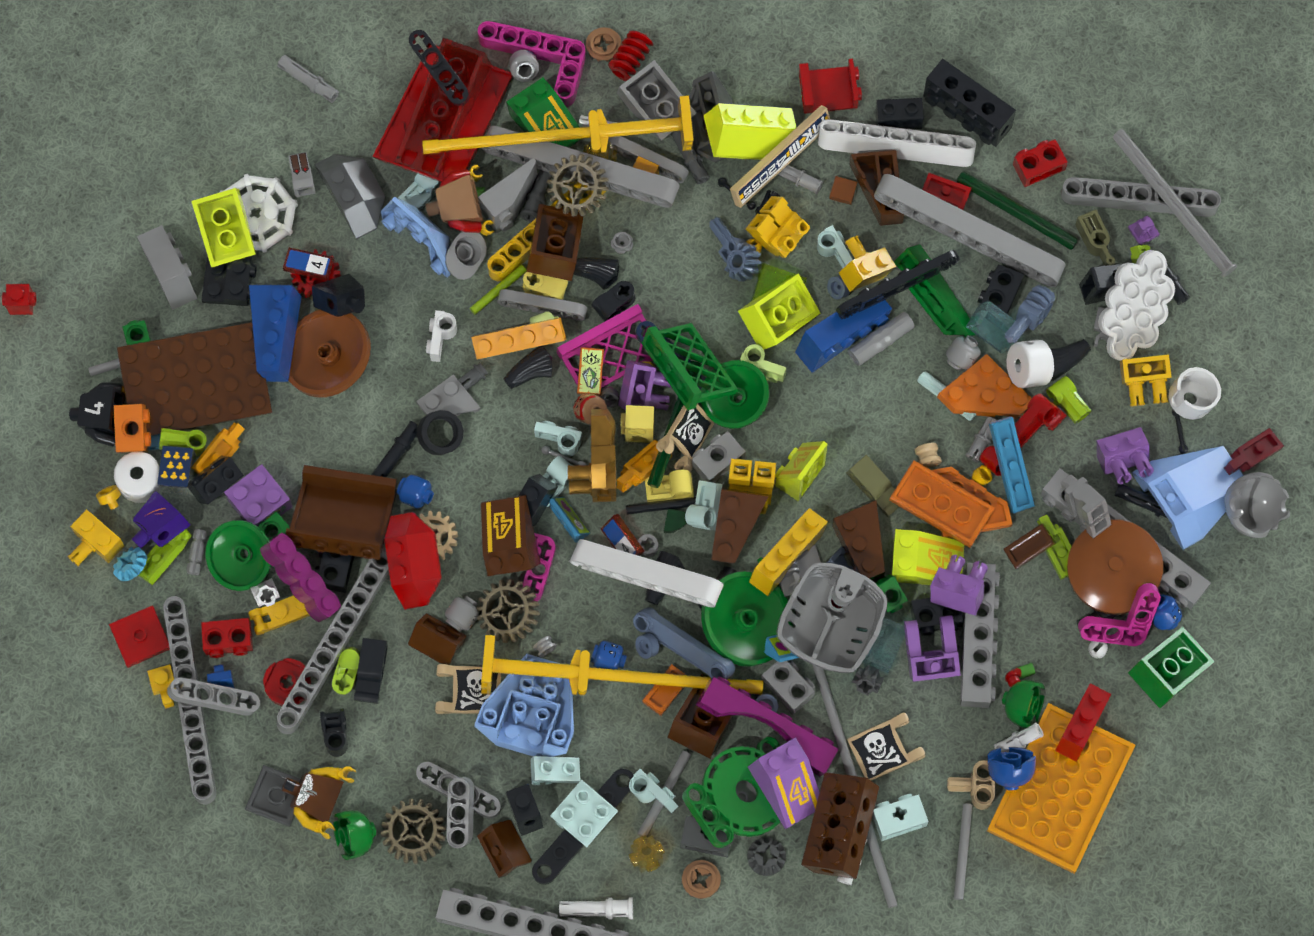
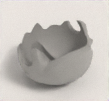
M1254 472L1238 478L1227 489L1224 497L1225 510L1231 525L1242 535L1251 538L1266 537L1271 529H1278L1281 520L1290 517V511H1286L1285 502L1289 499L1288 492L1282 488L1279 480L1274 479L1272 475L1267 473Z

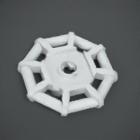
M244 174L243 178L224 191L237 188L240 191L246 187L247 192L241 196L251 235L259 238V241H253L254 249L265 253L267 249L286 236H291L293 233L292 225L298 203L283 187L279 178L275 177L273 179ZM252 185L268 187L266 192L259 189L253 191ZM275 191L284 201L283 203L277 204L272 198ZM253 209L261 210L259 212V218H256L255 216L250 217V215L252 214L251 211ZM281 211H286L284 224L278 222V215ZM274 228L278 230L265 240L264 235Z

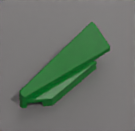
M919 244L908 247L894 263L901 271L907 268L911 270L917 267L921 261L925 259L931 260V258ZM940 272L938 275L909 288L910 292L944 335H961L965 337L968 335L972 337L979 333Z

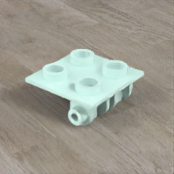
M581 780L550 817L556 821L555 823L560 828L567 830L587 848L618 810Z

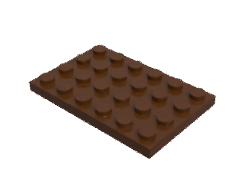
M252 322L117 347L127 405H146V409L150 411V423H146L147 432H150L151 436L161 434V428L182 431L272 413L266 378H263L256 369ZM136 422L131 423L133 435L139 429Z

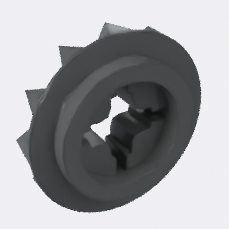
M761 837L753 842L748 850V864L759 875H774L783 868L786 861V852L781 842L772 837ZM770 847V855L774 856V858L768 859L764 866L763 857L760 856V853H765L767 848Z

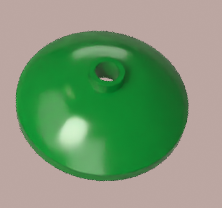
M741 360L724 362L721 366L738 388L736 394L704 401L701 404L704 412L715 424L729 429L743 428L755 422L765 411L769 401V384L761 370L749 362ZM706 377L704 381L712 384L713 379ZM718 381L715 382L716 386L727 388L725 384ZM702 388L701 392L703 394L709 392V390ZM742 396V400L740 402H736V397Z
M233 520L223 523L212 532L206 545L205 555L208 569L218 583L231 590L245 591L265 580L272 565L265 561L260 552V548L269 541L264 532L256 525L244 520ZM244 549L247 550L248 557L244 556Z

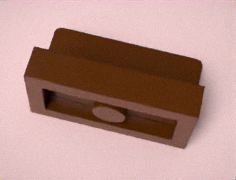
M426 613L416 622L408 645L441 664L450 665L455 652L464 643L467 635Z
M511 820L491 824L477 835L498 878L504 877L515 868L527 865L532 861Z

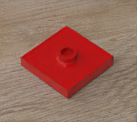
M153 605L109 624L127 668L170 650L169 641Z

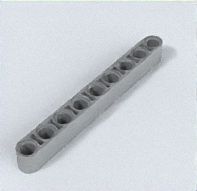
M490 126L486 136L518 132L498 126ZM551 142L482 148L488 154L523 165L534 158L537 169L546 172H557L558 170L554 164L559 163L563 166L561 158L565 157L569 161L571 154H574L576 159L579 154H583L585 160L590 156L593 158L592 164L596 161L600 163L597 171L605 169L606 172L601 175V178H608L609 181L603 183V186L609 187V191L665 208L672 207L680 187L679 183L673 179ZM576 167L568 170L564 177L571 179L573 172L576 171ZM584 168L583 172H585L586 181L594 184L592 174Z
M890 174L882 176L874 194L875 199L880 203L1046 286L1056 287L1065 268V263L1061 259Z
M383 548L380 558L387 560L386 549ZM369 559L278 712L277 728L281 733L287 735L297 730L339 659L341 652L345 649L388 576V563L381 566L376 563L377 559ZM373 578L376 580V584L367 585L364 580ZM360 597L365 602L362 605H356L352 600ZM349 617L353 620V623L345 625L341 622V619ZM338 637L342 642L334 645L329 642V639ZM327 657L330 662L322 665L318 663L317 659ZM312 676L318 682L310 685L306 683L305 679ZM296 697H303L306 702L302 705H297L293 700ZM284 717H291L294 723L284 725L281 720Z
M171 596L165 600L163 610L174 679L181 678L184 673H191V679L199 681L188 610L180 597ZM173 606H181V610L178 613H170V609ZM177 628L185 629L181 636L173 635ZM187 650L188 655L185 658H177V654L180 651ZM181 685L176 686L178 694H181L183 691H185L181 690ZM197 689V696L201 699L200 689ZM178 702L192 793L200 804L208 805L216 798V787L203 707ZM191 719H199L197 726L188 727V722ZM194 742H203L199 750L191 749ZM198 765H207L203 773H195V768ZM201 788H210L207 796H198Z

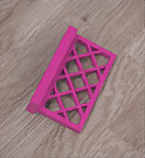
M638 304L557 347L556 352L564 362L576 385H578L576 372L578 373L579 369L572 367L568 359L580 356L581 347L591 348L594 345L605 347L603 364L617 367L614 376L610 378L602 376V380L605 381L601 382V388L624 376L625 370L618 373L619 368H626L625 365L621 364L623 353L637 356V362L639 357L645 358L640 362L653 361L650 356L641 354L642 344H640L638 352L625 349L628 337L637 339L636 335L629 333L631 325L639 321H646ZM644 329L643 337L645 336L647 329ZM615 334L626 336L623 347L610 345L611 336ZM608 338L607 344L602 342L603 340ZM608 348L621 352L618 363L605 360Z

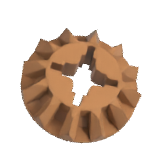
M605 27L593 30L586 39V50L590 57L595 58L598 62L600 60L608 62L618 51V47L622 45L618 33ZM601 38H603L606 44H610L607 45L605 52L602 47H598L601 44Z
M697 860L690 863L684 869L682 884L684 890L691 897L699 899L711 897L719 889L721 882L720 872L711 862ZM696 871L702 877L711 875L705 880L706 888L700 883L692 885L697 880Z

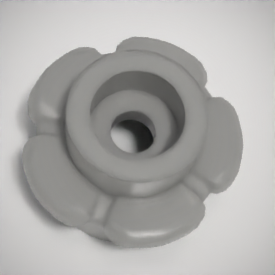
M618 232L611 240V247L619 254H624L626 251L629 252L633 248V238L626 232Z

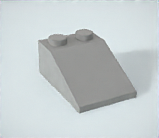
M655 60L619 86L617 90V95L640 121L679 117L678 103L680 96L683 95ZM690 105L692 118L694 115H696V112ZM661 132L653 134L660 141H662L672 132Z
M534 158L478 197L482 216L486 221H493V224L490 226L496 234L500 231L505 232L513 226V222L526 201V195L531 192L537 178V165Z

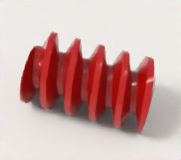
M629 31L627 38L622 41V45L618 47V51L608 63L610 70L614 75L626 82L631 78L628 74H636V70L633 67L640 68L641 64L638 60H645V56L642 53L648 54L650 52L646 45L653 46V42L643 33Z

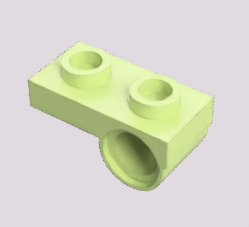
M752 344L745 349L741 355V361L749 362L759 368L767 381L773 383L784 381L786 367L764 360L765 352L761 346ZM751 354H757L760 359L753 362L748 357Z

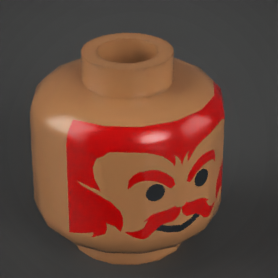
M591 393L580 395L573 405L575 417L580 422L591 425L592 409H607L604 399Z

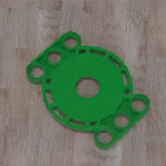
M766 737L757 744L756 749L740 746L721 752L707 766L702 779V785L693 783L683 791L682 799L714 847H726L733 841L734 834L747 837L759 836L771 831L780 823L779 818L748 769L749 765L766 755L763 751L764 743L770 744L773 750L781 746L776 739ZM735 752H748V755H736ZM728 754V759L722 763L718 761L719 758ZM713 767L714 771L711 774L710 778H708L710 770ZM745 780L753 785L756 791L754 801L745 802L737 796L736 785L739 781ZM691 789L699 792V801H693L690 798L689 791ZM703 810L712 812L713 821L708 822L703 818ZM767 822H773L770 827L763 829L762 826ZM718 830L726 833V842H720L717 839L716 832Z

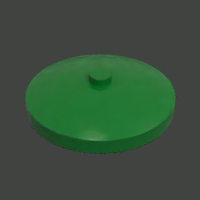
M743 571L729 574L719 580L724 586L715 607L702 605L701 622L709 644L720 656L730 659L736 665L750 667L762 665L773 659L764 653L766 638L777 635L776 629L779 618L788 600L784 597L783 592L778 586L767 596L749 583L753 572Z

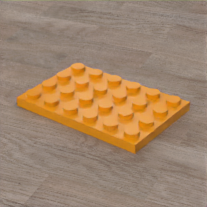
M1048 703L1038 723L1044 736L1030 742L1026 748L1033 752V756H1036L1035 773L1028 783L1020 786L1017 790H1006L987 832L1075 874L1136 745L1095 725L1076 762L1055 751L1073 714Z

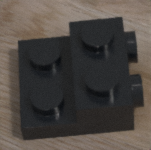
M207 257L202 303L248 306L250 299L249 285H251L252 278L256 277L257 265L253 264L252 257L242 258L212 268Z

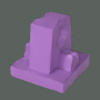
M1148 216L1128 226L1129 231L1139 245H1143L1160 235L1153 221Z

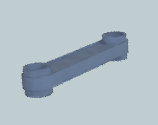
M644 608L633 618V624L638 631L654 635L658 642L708 674L711 679L713 677H722L728 680L735 672V665L730 659L723 658L660 616L655 609Z

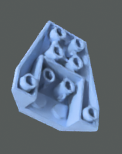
M394 197L381 210L382 224L389 231L394 229L398 234L405 227L412 232L411 236L418 243L423 242L428 247L431 268L438 275L443 274L448 278L450 272L445 261L446 253L450 246L449 236L418 208Z
M1224 446L1152 460L1150 464L1154 472L1150 476H1147L1146 471H1144L1146 477H1141L1137 469L1132 472L1144 492L1148 490L1151 492L1171 522L1172 528L1170 532L1182 550L1202 540L1226 512L1224 497L1227 489L1234 481L1244 476L1240 470L1231 475H1228L1224 467L1233 459Z
M526 654L521 659V661L557 663L530 654ZM508 674L482 704L474 727L496 746L533 757H554L567 754L574 734L573 695L569 679Z

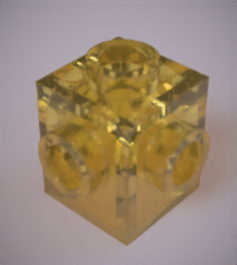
M646 835L633 841V845L630 846L631 853L628 854L633 867L638 866L641 873L646 870L651 872L658 869L660 864L663 863L662 854L665 853L659 840L655 842L653 836L647 838ZM649 848L651 850V853L649 855H644L642 851Z

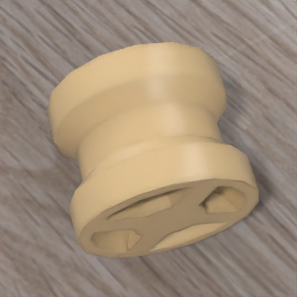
M927 443L915 448V454L919 456L918 463L927 468L941 464V457L937 454L938 445L936 443Z

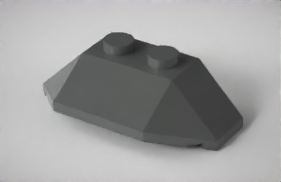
M711 71L693 80L689 102L696 112V115L691 118L693 147L697 154L717 163L725 158L713 157L704 115L718 103L733 104L715 72Z
M334 154L314 164L355 238L358 239L376 230L386 197L365 159Z

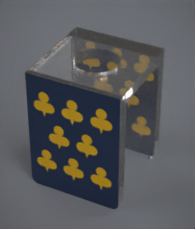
M163 446L157 482L159 486H162L163 494L192 495L188 485L189 481L195 477V471L191 467L197 461L193 448Z

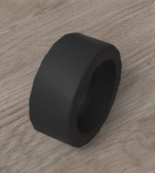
M438 410L431 412L421 419L417 427L419 444L432 455H444L453 452L460 446L463 440L464 429L462 423L455 414L449 411ZM443 419L452 426L453 438L446 446H436L429 440L427 428L432 421Z

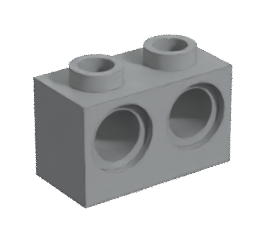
M792 660L777 661L762 674L761 680L794 715L815 696V686L809 678H803L798 673L799 669ZM779 671H784L788 674V678L779 680L775 674ZM799 688L803 690L804 695L800 698L794 697L791 693L792 690Z

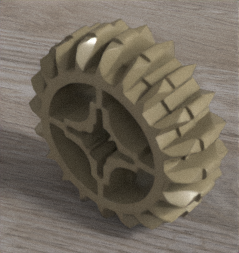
M571 154L569 161L565 157L561 158L563 166L555 163L554 166L558 171L549 172L551 176H554V179L547 180L548 184H553V188L547 189V192L555 194L550 198V201L559 200L555 207L560 209L564 206V214H568L571 210V215L577 216L579 210L581 216H586V209L589 213H594L593 205L598 208L601 207L598 199L606 200V196L601 194L602 191L609 190V187L603 186V183L609 181L608 178H601V175L606 172L605 169L597 171L600 163L596 161L592 164L593 158L588 156L585 160L583 154H579L577 159L574 154ZM576 167V171L573 172L571 179L562 180L568 170ZM584 168L592 174L594 184L586 181L585 172H583ZM574 182H579L588 187L578 188L579 191H577L576 187L570 186L568 183L574 184ZM561 187L569 189L572 203L564 197ZM586 191H593L591 197L586 202L579 204Z
M508 579L506 584L504 580H499V587L492 583L490 585L491 592L487 589L483 590L487 597L478 598L483 603V607H476L478 611L482 612L481 615L477 616V620L484 621L480 628L483 630L487 629L486 635L494 634L495 641H499L502 638L503 643H508L509 639L516 643L518 635L520 638L525 639V630L529 633L533 632L530 624H538V621L533 619L534 616L540 615L539 611L534 610V608L540 605L539 602H532L536 598V594L529 593L531 588L527 585L523 587V582L517 581L515 584L513 579ZM508 593H517L524 603L514 604ZM499 597V606L492 609L494 602ZM508 607L513 608L512 611L509 612V616L506 614H501L507 611ZM524 613L522 621L517 625V617ZM503 618L504 623L508 626V630L499 629L493 619Z
M409 799V806H405V802L400 801L401 809L398 810L396 806H392V811L395 814L386 813L385 817L390 822L384 821L381 824L382 827L387 829L381 831V836L388 837L383 840V845H391L387 850L389 854L397 851L394 856L396 860H399L404 855L403 861L406 864L409 862L410 857H413L414 864H418L419 856L426 862L427 857L425 854L428 852L432 857L436 856L432 848L441 850L442 845L437 840L445 841L446 839L443 834H440L446 831V826L440 825L444 822V818L437 817L440 813L438 809L431 811L432 803L429 802L423 807L424 802L422 799H419L417 805H414L413 799ZM417 813L425 817H421L418 820H410L405 815ZM400 821L404 826V831L396 841L394 839V829L397 822ZM432 822L433 834L427 842L423 836V831ZM408 825L414 827V829L418 827L419 837L417 835L413 836V834L409 835ZM416 842L422 847L407 849L402 847V845Z

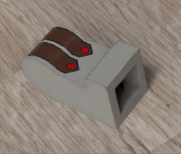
M307 152L289 155L295 196L301 197L316 194Z

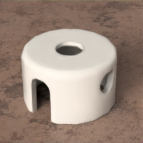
M1043 340L1016 342L1011 345L1007 353L1006 362L1008 375L1012 383L1018 388L1047 385L1051 381L1054 372V359L1048 344ZM1017 359H1019L1021 363L1016 364Z
M1199 367L1188 368L1173 382L1169 389L1168 398L1171 407L1183 418L1191 420L1201 419L1217 405L1221 398V387L1214 374L1208 370ZM1192 393L1196 397L1195 404H1191L1187 400L1184 401V395Z
M142 451L128 453L115 466V483L120 493L129 501L145 503L155 491L160 493L163 486L157 483L160 466L157 460L150 454ZM134 467L143 469L144 473L140 479H133L130 476V471Z

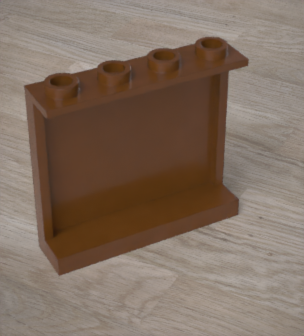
M304 465L302 471L303 482L290 529H286V535L293 541L295 547L380 560L385 534L396 498L397 479Z

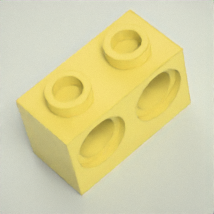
M626 405V413H621V434L625 435V442L651 443L654 440V406Z

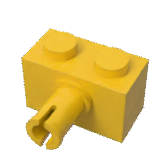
M858 235L845 242L854 260L849 262L839 272V275L849 292H852L883 279L896 265L885 247L871 253L866 252Z
M87 509L70 526L74 534L82 541L67 556L78 567L91 552H96L106 562L110 563L125 547L121 538Z

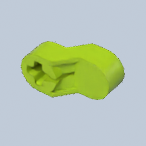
M354 647L345 648L339 656L332 679L333 690L338 694L344 695L349 693L355 685L360 651Z

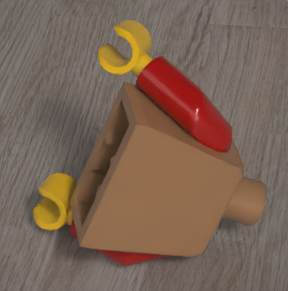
M474 165L470 170L465 169L451 172L440 183V187L435 190L437 201L426 203L428 216L440 214L442 221L448 224L450 228L462 232H481L485 236L492 234L494 231L486 230L485 226L492 225L493 221L487 220L482 224L479 222L483 221L475 182L479 181L483 174L475 175L473 171H477L480 167Z

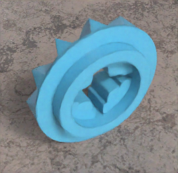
M130 547L127 552L123 551L122 556L117 557L118 562L113 565L115 569L113 574L120 581H129L135 578L146 565V553L139 547Z

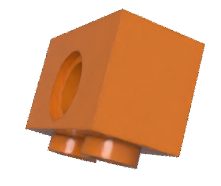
M114 405L115 446L117 453L148 452V446H151V434L147 432L146 423H150V411L146 409V405ZM132 422H136L139 427L138 432L134 435L128 432V425Z

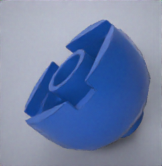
M1009 747V752H1001V748L992 750L987 754L989 775L993 781L1004 786L1005 789L1017 790L1032 779L1036 768V756H1033L1032 751L1018 747Z

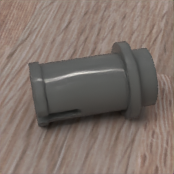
M481 363L478 365L474 364L473 369L457 379L461 384H464L463 387L467 391L481 379H486L485 376L488 375V372Z

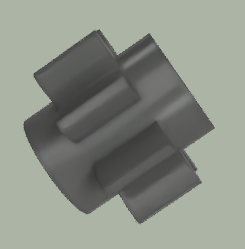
M867 665L864 669L858 667L852 683L856 684L857 691L868 696L872 692L878 693L884 678L880 677L879 669Z

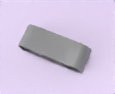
M468 777L455 778L448 786L447 842L453 848H462L470 844L473 838L474 783ZM459 781L463 782L466 786V792L463 795L459 794L456 790V785ZM458 806H462L465 810V817L463 819L458 818L455 811ZM457 830L462 831L465 835L463 843H459L455 839Z

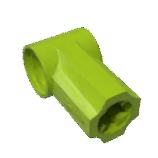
M1067 376L1062 377L1046 389L1048 397L1054 399L1053 403L1055 405L1061 406L1074 424L1079 423L1091 413V409L1078 395L1074 383Z
M161 428L159 450H162L163 446L193 448L192 457H198L204 452L207 439L200 430L187 432ZM197 440L201 445L194 447L189 442Z

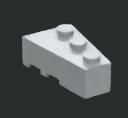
M161 225L137 236L171 309L174 310L197 299L188 278L192 275L187 263H181L184 258L178 247L174 249L173 245L176 242L171 232L166 233Z

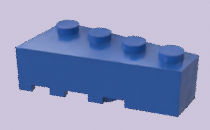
M249 285L257 372L263 378H266L267 382H288L302 296L292 285Z
M884 300L861 312L857 311L853 316L850 315L846 319H840L837 312L805 331L795 353L813 373L858 339L867 336L873 328L884 325L889 320L888 316L892 308Z

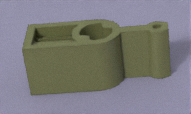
M1097 210L1077 217L1075 226L1089 253L1094 256H1100L1104 266L1115 265V258L1110 255L1107 249L1110 236ZM1096 240L1101 241L1102 245H1097L1094 242Z
M867 454L846 472L871 501H877V506L887 517L899 507L889 501L895 491L890 480Z

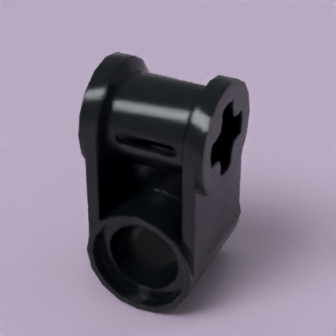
M620 281L607 292L598 296L591 306L605 322L622 313L635 302L634 287L628 281ZM621 292H624L625 294L628 293L629 295H628V296H625L624 294L621 295Z
M342 708L338 712L331 713L321 711V727L327 751L334 757L342 756L348 749L345 710ZM339 739L342 741L339 747L333 748L330 746L333 740Z

